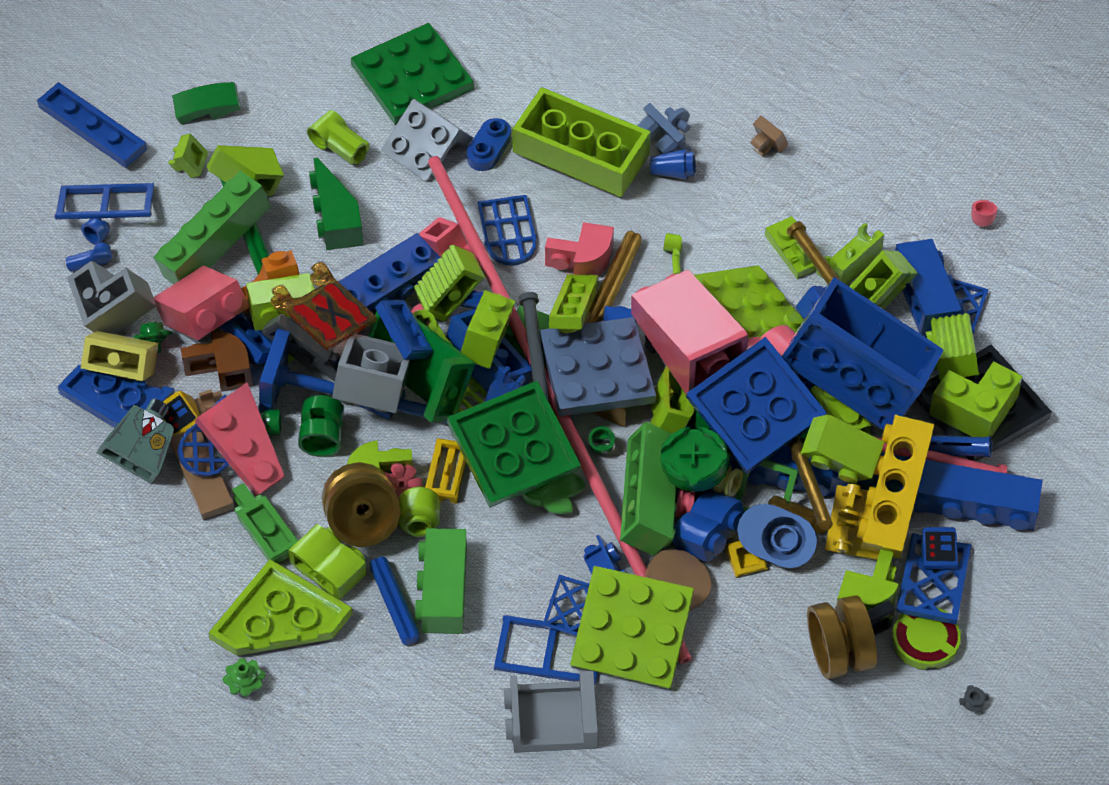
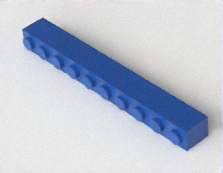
M789 444L767 459L798 469L791 457L792 452ZM894 455L898 460L906 461L911 458L906 456ZM729 456L732 470L738 468L743 472V469L736 460ZM926 460L913 511L916 513L940 514L951 519L975 520L981 524L993 523L1010 526L1016 530L1027 529L1034 531L1043 480ZM810 463L822 496H835L837 485L847 486V484H853L841 480L838 477L839 473L831 469H820ZM758 466L750 472L748 483L777 486L786 490L790 475ZM798 472L794 490L806 491ZM873 474L872 479L858 481L856 485H859L860 489L868 491L870 486L876 488L879 475ZM896 479L889 480L885 484L886 488L891 492H900L904 488L903 484Z

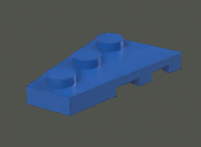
M78 365L58 386L60 395L114 428L133 405L146 410L151 399H158L163 402L175 393L174 388L163 386L162 389L148 386L146 381L134 380L132 382L116 378L115 375L81 369V365Z

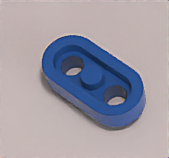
M491 118L482 124L467 148V162L471 168L477 171H487L497 164L511 141V127L507 121L501 118Z

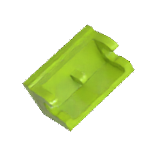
M867 223L862 224L858 228L857 236L833 257H825V260L835 274L846 285L860 275L882 252L885 234L877 230L872 237L869 236L867 233Z

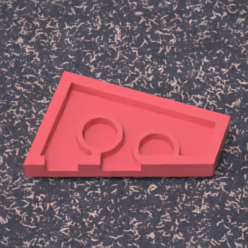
M248 382L197 417L195 423L255 497L259 494L262 495L283 479L284 473Z

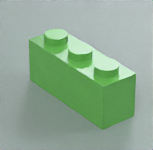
M426 528L425 541H419L418 559L424 562V570H417V591H422V600H416L415 620L422 621V633L463 634L467 562L466 529Z

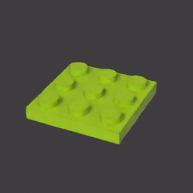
M759 265L694 275L745 329L748 339L761 337L770 329L781 325L789 326L796 333L803 322L802 316L796 312L784 294L778 290Z
M594 566L570 666L671 690L694 595V588Z

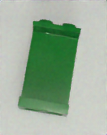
M376 311L368 337L395 343ZM415 318L433 353L427 359L410 361L405 386L428 403L423 415L431 423L447 421V417L459 411L475 362Z

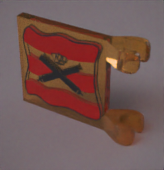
M317 262L311 266L314 273L310 275V280L319 287L294 301L284 285H278L271 290L272 294L275 295L270 300L271 304L276 309L286 312L326 351L376 322L377 317L333 277L329 268L323 262Z

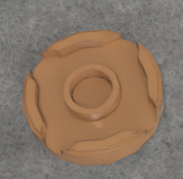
M668 549L660 551L651 559L645 571V577L694 588L690 611L698 606L700 607L706 601L712 588L711 577L705 565L695 556L683 550Z

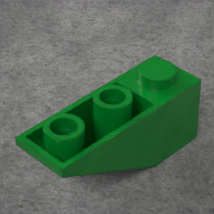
M313 158L315 171H309L311 190L317 189L318 195L312 196L315 214L321 213L322 218L316 220L318 239L325 238L326 250L363 246L358 201L319 158Z

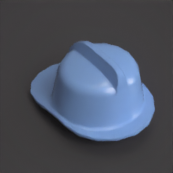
M764 503L752 506L739 519L737 529L739 541L747 551L759 558L781 567L794 568L808 562L815 553L817 545L815 530L807 520L778 506Z

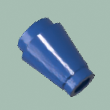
M687 149L651 156V175L687 180L688 177L695 176L696 174L695 153L687 152Z

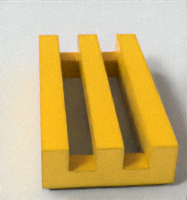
M437 438L425 488H429L437 493L441 502H444V499H450V503L457 504L466 460L460 450L452 489L447 490L456 449L460 450L456 441ZM443 447L449 448L440 487L434 488Z

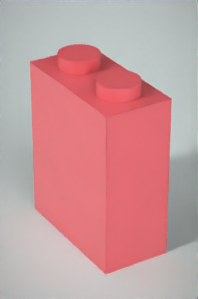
M201 266L154 297L157 305L156 309L163 323L196 340L206 336L250 307L237 279L206 266Z

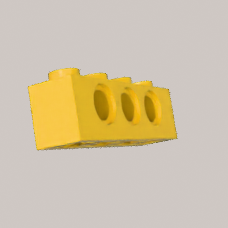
M899 415L894 416L892 425L886 423L882 441L887 444L885 455H880L874 471L875 475H879L876 488L869 487L865 506L871 507L868 519L861 518L857 538L863 539L861 549L879 553L880 549L894 552L893 557L901 559L934 424ZM905 448L910 451L912 457L906 461H901L894 456L893 452L896 449ZM896 479L903 484L904 488L900 492H891L886 488V482ZM882 511H889L894 514L896 520L891 524H883L878 520L877 515Z

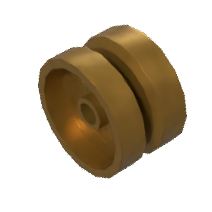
M362 462L346 464L334 471L324 484L321 496L323 511L327 517L329 527L335 536L344 543L357 547L377 545L387 539L397 527L401 514L399 498L386 473L375 465Z
M858 595L840 598L837 600L835 609L828 602L808 607L807 626L813 654L822 675L827 680L846 675L848 665L856 673L876 667L877 648L875 636L866 607Z

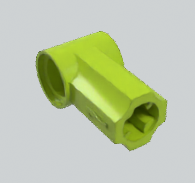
M334 110L327 111L307 128V135L316 147L322 150L328 147L351 165H358L362 162L369 151V142L349 129L345 120Z

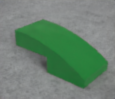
M234 82L203 85L172 95L175 116L181 125L208 113L215 120L241 109L237 85Z

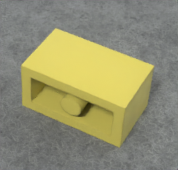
M96 331L85 337L81 369L143 381L154 375L159 343Z

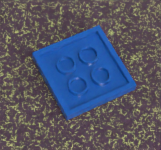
M764 337L686 393L688 401L710 429L717 433L725 442L729 453L746 474L809 430L814 417L827 415V412L767 337Z

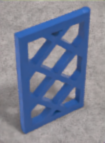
M912 533L896 612L957 625L971 544L957 542V552L963 553L962 560L958 562L957 569H943L934 573L931 569H923L922 556L919 557L915 552L916 543L920 544L921 535ZM918 566L927 578L914 583L910 579L911 569ZM953 573L958 578L957 587L949 590L940 579ZM933 583L942 594L929 600L920 589ZM914 593L922 604L917 607L905 605L906 596ZM949 600L953 605L952 614L940 612L935 606Z

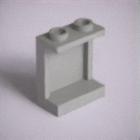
M580 671L579 681L518 684L517 676H510L511 688H504L505 709H512V719H505L506 740H513L514 753L597 749L598 728L593 671Z

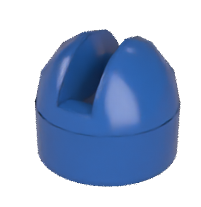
M93 218L84 223L81 230L84 237L90 243L96 245L107 238L110 228L108 222L102 221L101 218Z

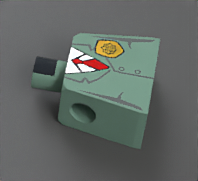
M151 399L146 410L133 405L107 436L96 453L151 484L161 471L174 431V427L171 424L163 421L169 407L158 399Z

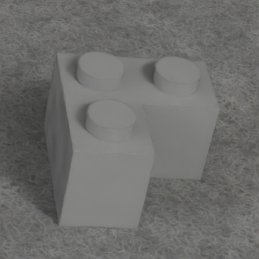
M90 261L67 277L83 324L93 332L101 331L117 334L157 306L148 282L128 268H124L113 275L94 261Z

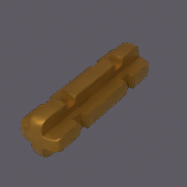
M773 495L769 500L768 504L778 506L807 520L815 532L824 534L827 531L820 529L813 509L792 501L788 504L786 503L787 499L777 495Z

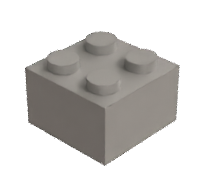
M349 333L338 364L332 398L350 405L358 404L371 407L379 412L396 413L407 380L411 360L403 359L395 343Z

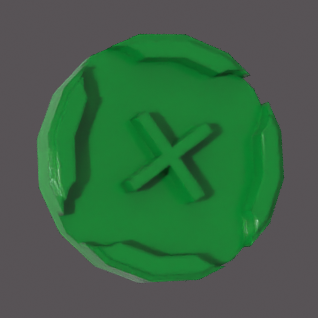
M690 427L672 433L662 444L660 456L662 470L667 478L681 487L688 488L704 487L718 480L726 469L728 457L725 442L717 433L703 427H698L699 430H690Z

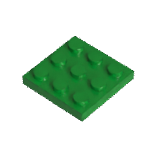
M429 22L351 57V66L394 125H397L413 99L432 109L474 89V81Z
M538 381L447 417V424L489 508L580 470L581 464Z

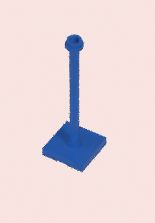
M276 330L259 383L258 410L260 414L266 410H274L281 386L285 387L286 384L330 395L333 394L335 382L290 371L288 367L289 331ZM400 399L397 411L424 417L427 405Z

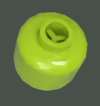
M421 486L407 489L401 493L399 497L401 514L398 525L402 530L411 536L423 537L426 535V528L438 527L440 524L441 502L437 493Z

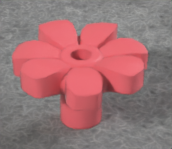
M396 463L391 466L392 474L386 473L393 484L398 498L407 489L418 486L422 487V480L418 477H413L416 469L411 465L403 467L402 464Z

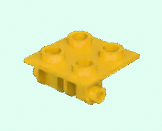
M847 484V486L837 485L831 513L833 526L828 530L825 550L868 559H878L879 553L861 549L863 539L857 538L861 518L868 519L871 507L865 506L868 490H862L856 484ZM882 511L877 515L878 520L883 524H891L896 520L894 514L889 511Z

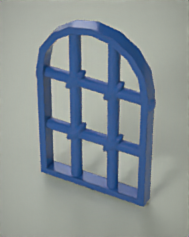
M527 195L477 201L485 240L484 245L489 256L497 263L507 266H516L529 260L536 250L537 236L534 233ZM524 201L527 215L518 216V214L516 215L514 203ZM509 203L512 217L502 219V217H499L497 205ZM492 206L495 220L484 221L482 207ZM528 220L531 236L523 237V235H520L518 221ZM511 222L514 226L516 238L506 240L503 237L501 224ZM494 225L497 228L499 241L489 242L486 226ZM532 241V248L525 255L522 242ZM515 243V245H518L520 258L508 259L505 245ZM491 247H501L503 258L498 257L492 252Z

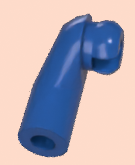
M101 242L96 244L92 250L66 257L65 261L68 270L73 272L79 270L90 261H94L100 266L106 265L112 259L113 254L110 245Z

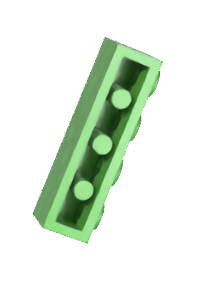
M239 171L232 179L228 180L223 188L211 200L207 201L202 209L189 222L185 223L180 231L168 243L164 244L153 257L163 277L172 284H175L201 266L211 268L271 207L262 185L242 171Z
M644 422L628 438L620 541L655 556L664 546L670 545L675 536L673 523L677 503L675 502L677 486L672 484L664 474L660 460L662 444L672 433L651 423Z

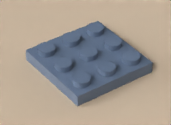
M634 317L586 323L582 329L572 333H562L558 329L539 330L542 353L559 417L655 403L656 393Z

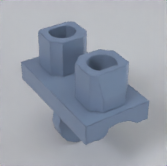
M651 103L643 108L647 116L637 126L651 131L650 140L659 132L664 135L654 144L660 154L687 149V152L692 150L685 143V137L679 132L681 129L684 133H687L691 128L687 123L690 113L685 108H679L675 111L671 107L665 110L667 119Z

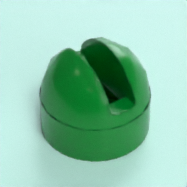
M280 409L262 412L260 415L262 420H266L265 428L268 435L280 436Z
M604 426L594 428L589 434V447L594 453L599 455L609 453L615 444L614 433ZM593 442H595V443H606V442H610V444H609V445H594Z

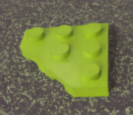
M269 559L208 634L211 641L234 655L240 656L333 639L353 613L352 607Z

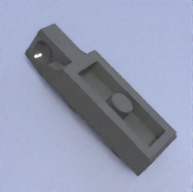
M280 314L266 323L261 331L264 336L273 342L277 329L289 331L288 354L310 370L317 368L335 382L341 358L339 353L332 352L323 345L319 338L307 333L298 326L294 319L286 317L284 314Z

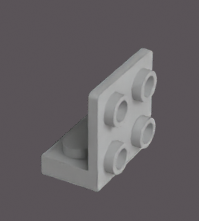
M413 99L381 150L425 181H430L434 174L428 164V160L433 156H438L442 162L452 146L454 147L458 142L467 147L473 137L427 106Z

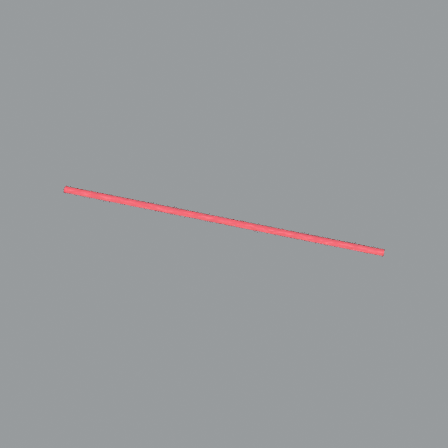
M438 156L431 157L428 160V164L492 292L510 299ZM513 307L509 325L531 366L526 328L515 307ZM545 368L549 404L581 464V469L634 574L645 577L646 566L637 548L620 541L622 518L570 415L560 417L558 415L548 372ZM682 641L678 658L679 664H685L692 659L684 641Z

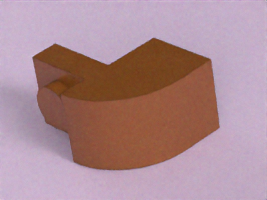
M215 331L211 332V343H197L180 348L185 376L217 371L221 392L238 389L247 382L249 387L253 386L246 347L236 336L226 332Z

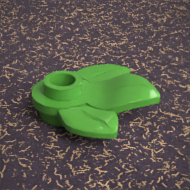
M572 473L524 493L522 497L531 506H543L552 513L568 514L573 511L569 498L579 494L585 488L586 483L578 475Z

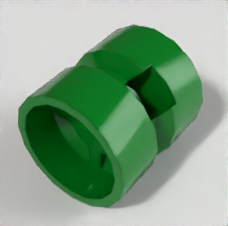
M325 395L311 396L305 399L302 404L301 426L298 438V446L303 452L316 457H327L338 453L341 447V427L343 426L345 411L341 401Z

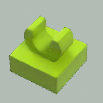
M191 133L181 135L178 146L172 150L175 153L173 160H169L168 164L175 171L184 170L190 178L201 176L208 151Z

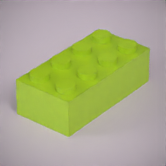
M544 87L539 89L512 128L514 153L621 198L650 155L651 131Z

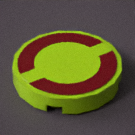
M936 607L940 612L948 613L947 611H944ZM901 614L893 626L892 641L896 654L906 664L921 670L933 667L938 669L945 667L954 660L960 648L961 631L958 624Z

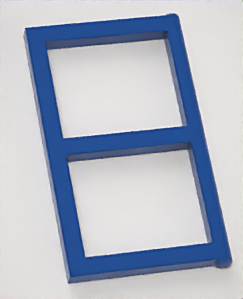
M154 183L61 186L54 217L56 220L151 217ZM146 192L144 210L108 211L110 194ZM103 193L100 211L64 212L67 194Z
M508 615L503 616L494 670L572 682L579 681L580 674L550 670L557 631L552 629L549 632L543 668L504 663L503 657L510 624L543 629L549 628L543 627V621ZM554 622L551 624L561 628H565L564 624ZM594 672V685H596L597 672Z

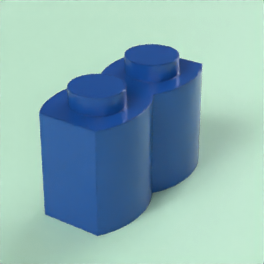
M710 489L703 492L693 504L690 512L684 514L674 525L675 536L673 543L675 548L706 562L714 559L724 550L727 539L733 537L738 532L739 519L745 512L742 502Z

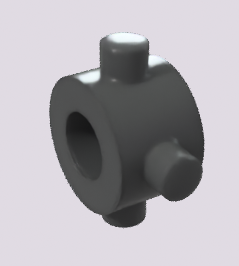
M969 685L967 686L964 698L959 699V704L964 705L967 710L979 714L982 712L981 709L984 706V701L989 700V694H985L978 687Z

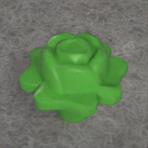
M241 658L235 664L226 667L225 671L227 674L222 680L224 684L229 686L232 695L241 693L243 697H247L252 691L262 688L261 680L265 678V672L259 669L256 660H251L247 663L246 659Z

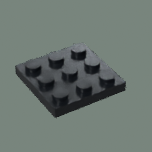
M991 344L976 353L979 375L964 378L979 384L993 361L1014 372L1016 371ZM939 374L927 381L922 392L916 398L928 413H930L933 393L941 382ZM1023 379L1017 400L992 436V452L1039 426L1051 417L1052 411ZM932 417L948 436L972 437ZM966 456L969 460L973 461L983 458V456Z

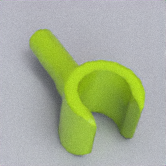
M666 233L663 251L673 252V274L681 273L680 254L682 251V237L677 234Z

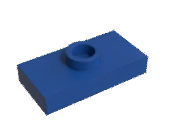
M405 300L381 301L375 307L404 360L427 359L433 353L430 344Z

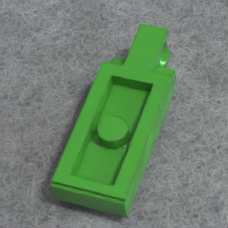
M244 483L233 488V499L238 505L234 509L237 519L266 559H271L278 564L289 558V549L298 540L266 496L262 497L259 494L253 497Z

